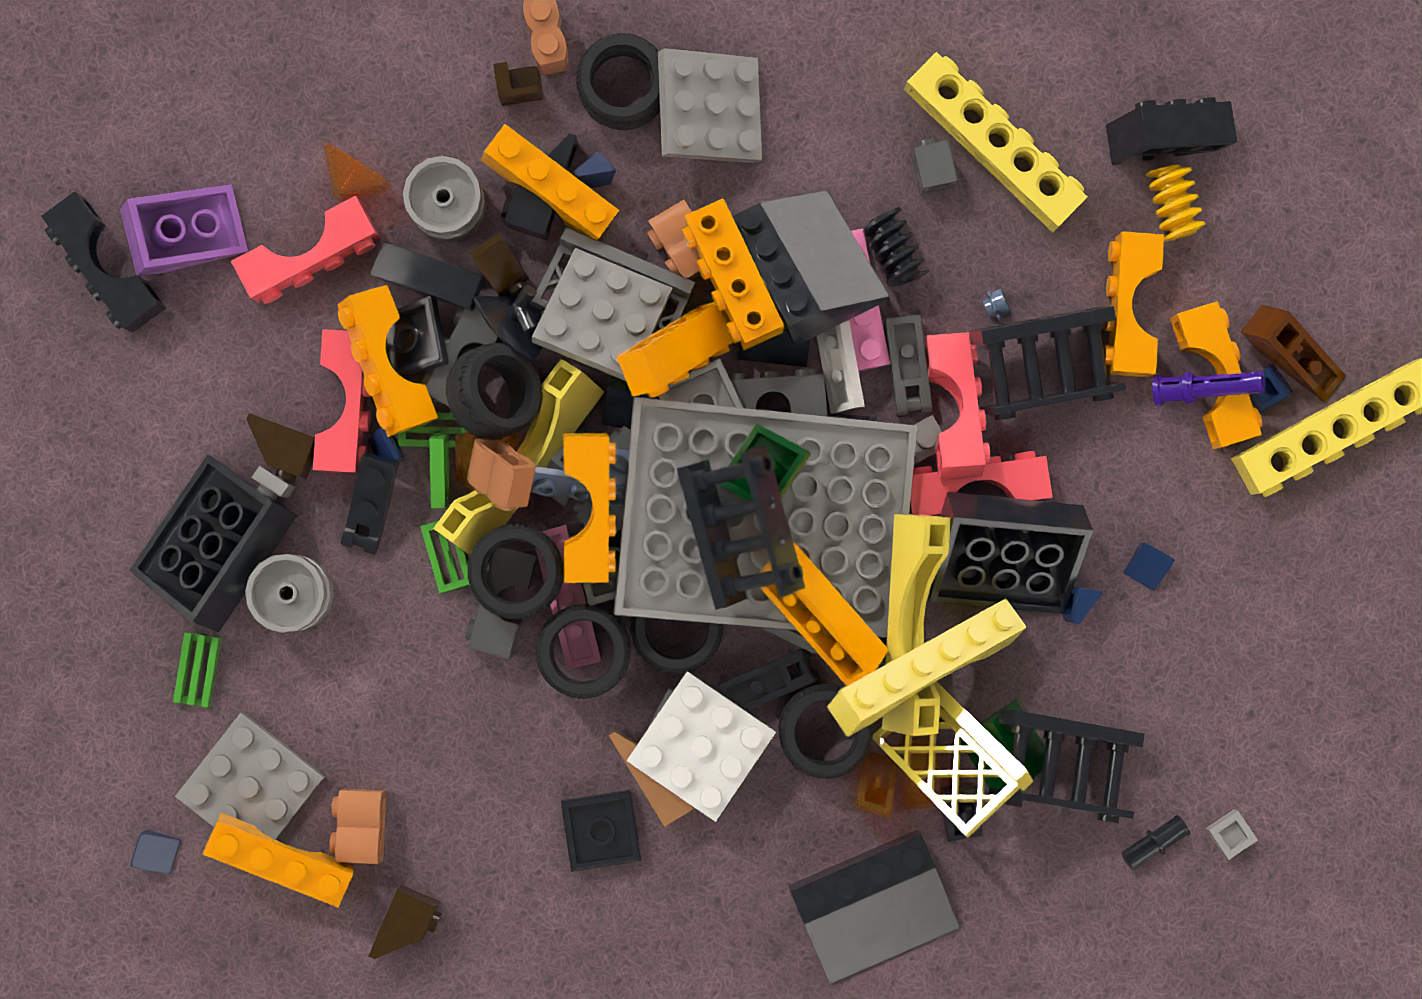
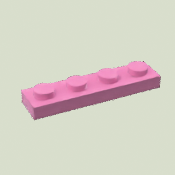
M863 229L851 231L869 261ZM878 305L849 320L858 371L891 364Z
M567 525L541 531L555 543L563 560V541L570 537ZM536 549L540 568L545 582L546 564L543 556ZM563 579L560 592L550 604L553 615L569 606L587 604L582 583H565ZM582 620L570 623L558 634L567 670L602 661L591 621Z

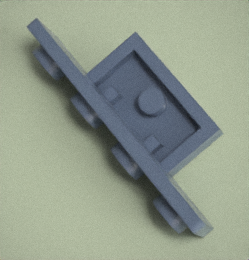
M616 449V463L609 464V479H615L616 498L615 500H609V504L612 506L624 505L629 450ZM536 466L530 492L542 496L554 495L573 498L577 501H592L588 489L576 478L565 474L564 470Z

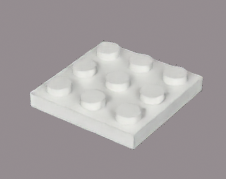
M687 671L628 757L627 762L716 822L776 731Z

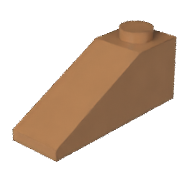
M614 730L609 734L610 739L664 827L695 808L627 762L628 757L638 744L636 741L618 730Z

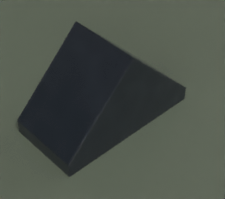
M974 782L959 784V795H978V785ZM953 785L939 787V795H952ZM944 802L952 810V802ZM958 802V817L967 824L977 814V802ZM943 813L947 841L967 839L962 831ZM982 825L968 838L982 836Z

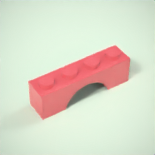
M356 195L324 212L325 228L323 235L317 245L307 253L295 257H284L274 254L263 245H260L232 260L231 263L249 297L257 303L261 301L264 304L271 303L283 295L281 290L291 285L297 288L311 282L314 279L312 274L323 268L325 271H331L340 267L345 262L343 258L353 252L361 255L372 250L375 247L374 241L380 239V236L362 202Z
M326 329L322 331L320 365L333 371L339 377L345 389L346 404L342 416L334 426L324 432L315 434L313 470L319 472L358 474L362 455L365 452L369 453L368 446H363L364 432H369L371 426L370 411H365L366 397L372 396L365 389L364 374L360 363L352 355V342L347 331Z
M969 332L927 335L924 347L929 382L938 384L949 391L959 409V419L946 431L938 434L935 450L939 479L982 476L985 465L990 464L989 443H983L982 431L986 430V416L984 409L979 410L977 398L982 396V385L980 377H974L973 366L977 365L978 362L976 345H970Z
M1035 451L1014 454L1015 460L1001 462V456L990 457V464L985 465L982 476L939 479L938 472H932L931 466L913 468L909 515H940L947 492L956 493L967 483L976 481L996 485L1005 492L1008 498L1035 501L1053 498L1046 456L1036 457Z

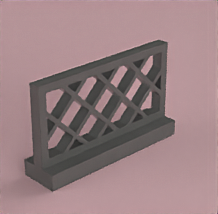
M566 227L560 239V245L537 289L536 296L531 302V306L545 311L549 301L542 298L547 290L556 288L562 276L559 265L563 258L570 259L575 248L672 287V294L668 302L676 305L677 308L674 314L660 318L656 326L658 331L664 328L663 325L670 324L682 316L691 299L695 282ZM554 274H555L556 277H557V279L551 281L552 278H553V276H554Z

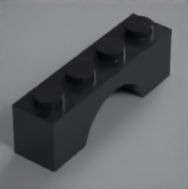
M75 191L41 216L48 225L44 229L48 237L57 246L62 244L68 253L65 256L66 261L76 273L82 272L89 281L85 285L87 290L98 302L103 300L109 308L106 315L116 328L121 329L123 327L133 333L166 309L163 302L145 279L137 275L126 278L112 277L102 268L97 255V243L106 225L85 197Z

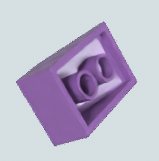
M232 184L130 198L125 201L120 209L135 272L139 277L165 273L248 252Z

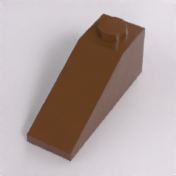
M1261 305L1241 331L1259 353L1323 402L1329 398L1346 376L1289 311Z

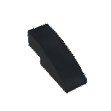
M384 242L381 245L370 274L386 283L414 291L425 297L432 296L438 301L471 311L474 310L476 304L473 298L479 296L485 278L481 275Z

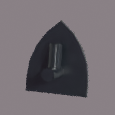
M525 285L518 296H475L473 299L479 312L497 337L513 351L534 362L543 348L532 343V335L542 317L540 310L531 306V302L537 294L536 289L531 285Z

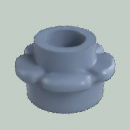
M999 289L992 293L990 290L987 291L988 298L983 300V304L990 319L997 317L999 322H1003L1002 318L1012 313L1002 290Z

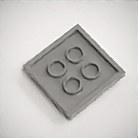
M667 48L658 52L662 157L744 163L762 161L758 58Z
M575 248L532 335V343L626 381L616 356L654 333L672 294V287Z
M241 712L175 797L213 827L222 812L254 825L262 833L276 840L326 776L246 713Z

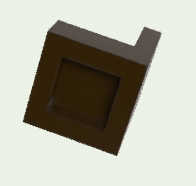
M507 62L493 64L498 98L502 106L543 100L538 68L536 66L509 69Z

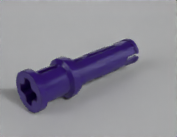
M1263 371L1196 377L1191 372H1185L1183 376L1162 378L1161 375H1154L1152 380L1153 399L1156 406H1162L1164 402L1183 400L1186 404H1190L1196 401L1197 398L1264 394L1265 377Z

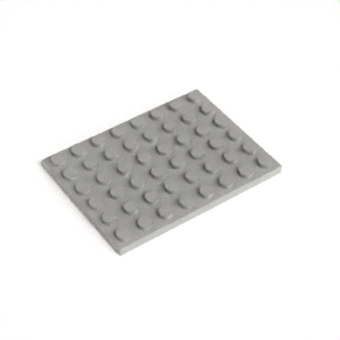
M634 398L614 605L615 615L797 630L761 588L746 590L747 599L727 608L715 610L676 470L677 468L709 459L712 470L729 466L758 423L811 453V456L782 498L793 543L795 542L876 636L887 637L894 514H909L917 426ZM716 484L721 506L742 501L719 484ZM757 513L726 520L731 541L762 535ZM766 549L735 555L741 576L760 573L769 562Z

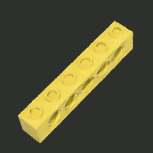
M935 52L907 81L904 91L1051 232H1054L1087 198L1083 193L1084 188L1082 184L1074 177L1064 175L1058 169L1059 164L1056 159L1047 152H1040L1033 145L1034 140L1030 134L1022 128L1017 130L1008 121L1009 116L1005 110L997 104L992 106L983 97L984 92L979 85L972 80L967 82L958 73L959 68L949 57L944 56L942 58ZM943 86L950 87L955 92L956 97L945 99L939 94L938 89ZM967 110L977 112L980 116V122L975 124L969 123L964 117V112ZM998 134L1002 136L1005 146L1001 148L994 147L989 141V135ZM1014 159H1026L1030 165V171H1019L1014 165ZM1043 181L1051 183L1055 189V194L1053 196L1044 195L1040 191L1039 183Z
M1422 358L1409 362L1232 457L1231 459L1250 494L1262 493L1264 497L1272 495L1284 488L1281 483L1290 477H1293L1295 481L1314 472L1312 465L1322 460L1325 464L1341 458L1345 455L1342 449L1351 444L1358 448L1375 439L1374 432L1383 427L1387 432L1406 422L1404 416L1413 411L1416 415L1422 414ZM1396 389L1401 390L1404 394L1403 405H1399L1394 398ZM1366 405H1369L1374 411L1372 422L1368 421L1364 416L1363 411ZM1335 421L1340 422L1344 428V434L1341 439L1333 432ZM1305 437L1313 442L1314 450L1311 455L1305 453L1302 448V442ZM1275 453L1283 459V468L1280 472L1276 471L1271 464L1272 456Z

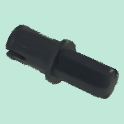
M1176 815L1153 832L1151 830L1146 831L1147 836L1122 852L1123 860L1132 870L1136 869L1159 853L1161 855L1166 854L1165 850L1185 836L1190 835V830L1181 817Z

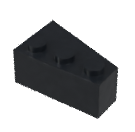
M1215 97L1199 99L1195 103L1188 104L1186 99L1171 100L1166 102L1165 105H1157L1155 100L1143 101L1135 104L1134 110L1106 124L1112 165L1122 164L1123 161L1133 156H1142L1143 161L1154 160V155L1175 154L1176 157L1220 151L1237 143L1231 101L1216 102Z

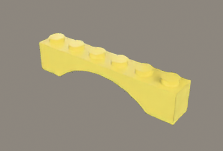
M560 359L541 384L543 395L541 396L540 411L516 452L530 459L537 467H547L550 460L563 446V433H574L604 394V391L586 374ZM473 491L468 495L455 499L434 529L470 555L476 543L489 531L506 525L517 508L514 511L501 510L495 506V503L488 496Z
M894 514L887 648L889 650L886 653V664L924 644V616L927 598L937 571L949 554L951 518ZM934 683L886 713L882 719V729L911 736L938 734L940 696Z
M1005 598L841 689L827 707L846 736L849 737L877 721L905 700L939 679L968 664L986 659L1007 647L1023 632L1026 626Z

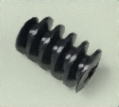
M900 207L875 217L863 230L865 237L875 236L870 241L869 246L871 249H880L874 256L876 261H887L880 270L882 274H892L886 281L888 287L905 285L929 272V270L918 271V267L925 261L923 257L912 258V254L919 249L918 245H906V242L913 236L912 232H900L907 224V221H895L894 219L902 211Z

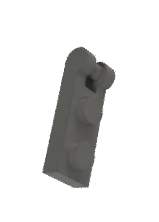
M912 315L885 319L896 416L908 415L909 411L920 410V413L932 412L921 316ZM917 386L918 396L906 398L905 388Z

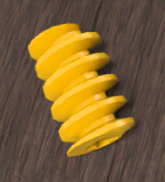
M1171 165L1146 174L1149 178H1158L1149 184V188L1152 191H1161L1153 197V203L1164 205L1156 211V216L1168 218L1159 225L1161 231L1171 232L1164 237V242L1191 236L1197 233L1198 229L1206 225L1205 221H1197L1193 218L1202 212V208L1190 206V203L1199 198L1198 194L1187 193V189L1196 184L1195 180H1184L1183 176L1192 171V167Z

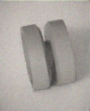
M446 156L428 158L415 166L406 178L403 191L405 209L418 228L432 239L444 242L463 240L474 233L483 221L487 206L484 190L471 168L460 160ZM444 195L449 198L445 203L440 202L441 197Z
M295 554L271 556L259 563L249 576L245 590L247 607L254 619L265 628L281 633L307 630L320 623L330 611L334 597L332 580L326 569L312 558ZM289 587L293 590V597L291 599H287L285 591H290Z

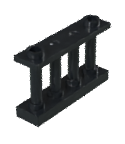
M1114 306L1095 307L969 330L971 344L984 345V350H988L996 404L983 406L981 410L984 409L985 414L994 415L995 420L1015 418V411L1091 396L1093 401L1108 400L1114 398L1113 392L1126 390L1125 383H1108L1101 329H1104L1103 322L1116 320ZM1082 326L1083 332H1087L1094 385L1076 388L1068 336L1072 335L1071 328ZM1050 333V338H1054L1062 391L1043 395L1035 342L1039 341L1038 334ZM1017 339V344H1021L1029 398L1010 401L1002 348L1006 347L1005 341Z
M767 445L740 452L743 462L740 464L712 470L709 459L676 469L715 610L727 608L747 599L746 590L776 585L779 597H786L806 588L803 580V569L798 562L774 474V463L769 455ZM747 477L752 499L721 506L716 484ZM757 513L762 535L731 541L726 520ZM766 549L772 570L741 576L735 555Z
M1000 710L999 724L1011 725V733H1014L1011 755L1023 767L1028 736H1032L1033 730L1044 731L1043 738L1046 739L1039 795L1021 793V789H1019L1004 805L1022 807L1024 800L1098 813L1097 820L1119 824V817L1133 819L1134 811L1117 809L1124 753H1128L1129 746L1143 748L1145 733L1018 710ZM1065 735L1076 737L1075 744H1078L1071 801L1053 798L1061 741H1065ZM1097 741L1108 743L1107 750H1110L1103 806L1085 803L1093 747H1097ZM989 787L988 794L998 795L1003 789Z

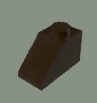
M499 233L469 253L499 296L507 295L510 297L518 295L525 286L524 282L529 279Z
M249 413L246 419L266 464L277 468L275 475L292 482L296 481L297 476L307 479L314 459L315 437Z
M401 885L395 892L368 957L377 959L421 941L428 931L434 933L442 916V913L437 911L440 901Z

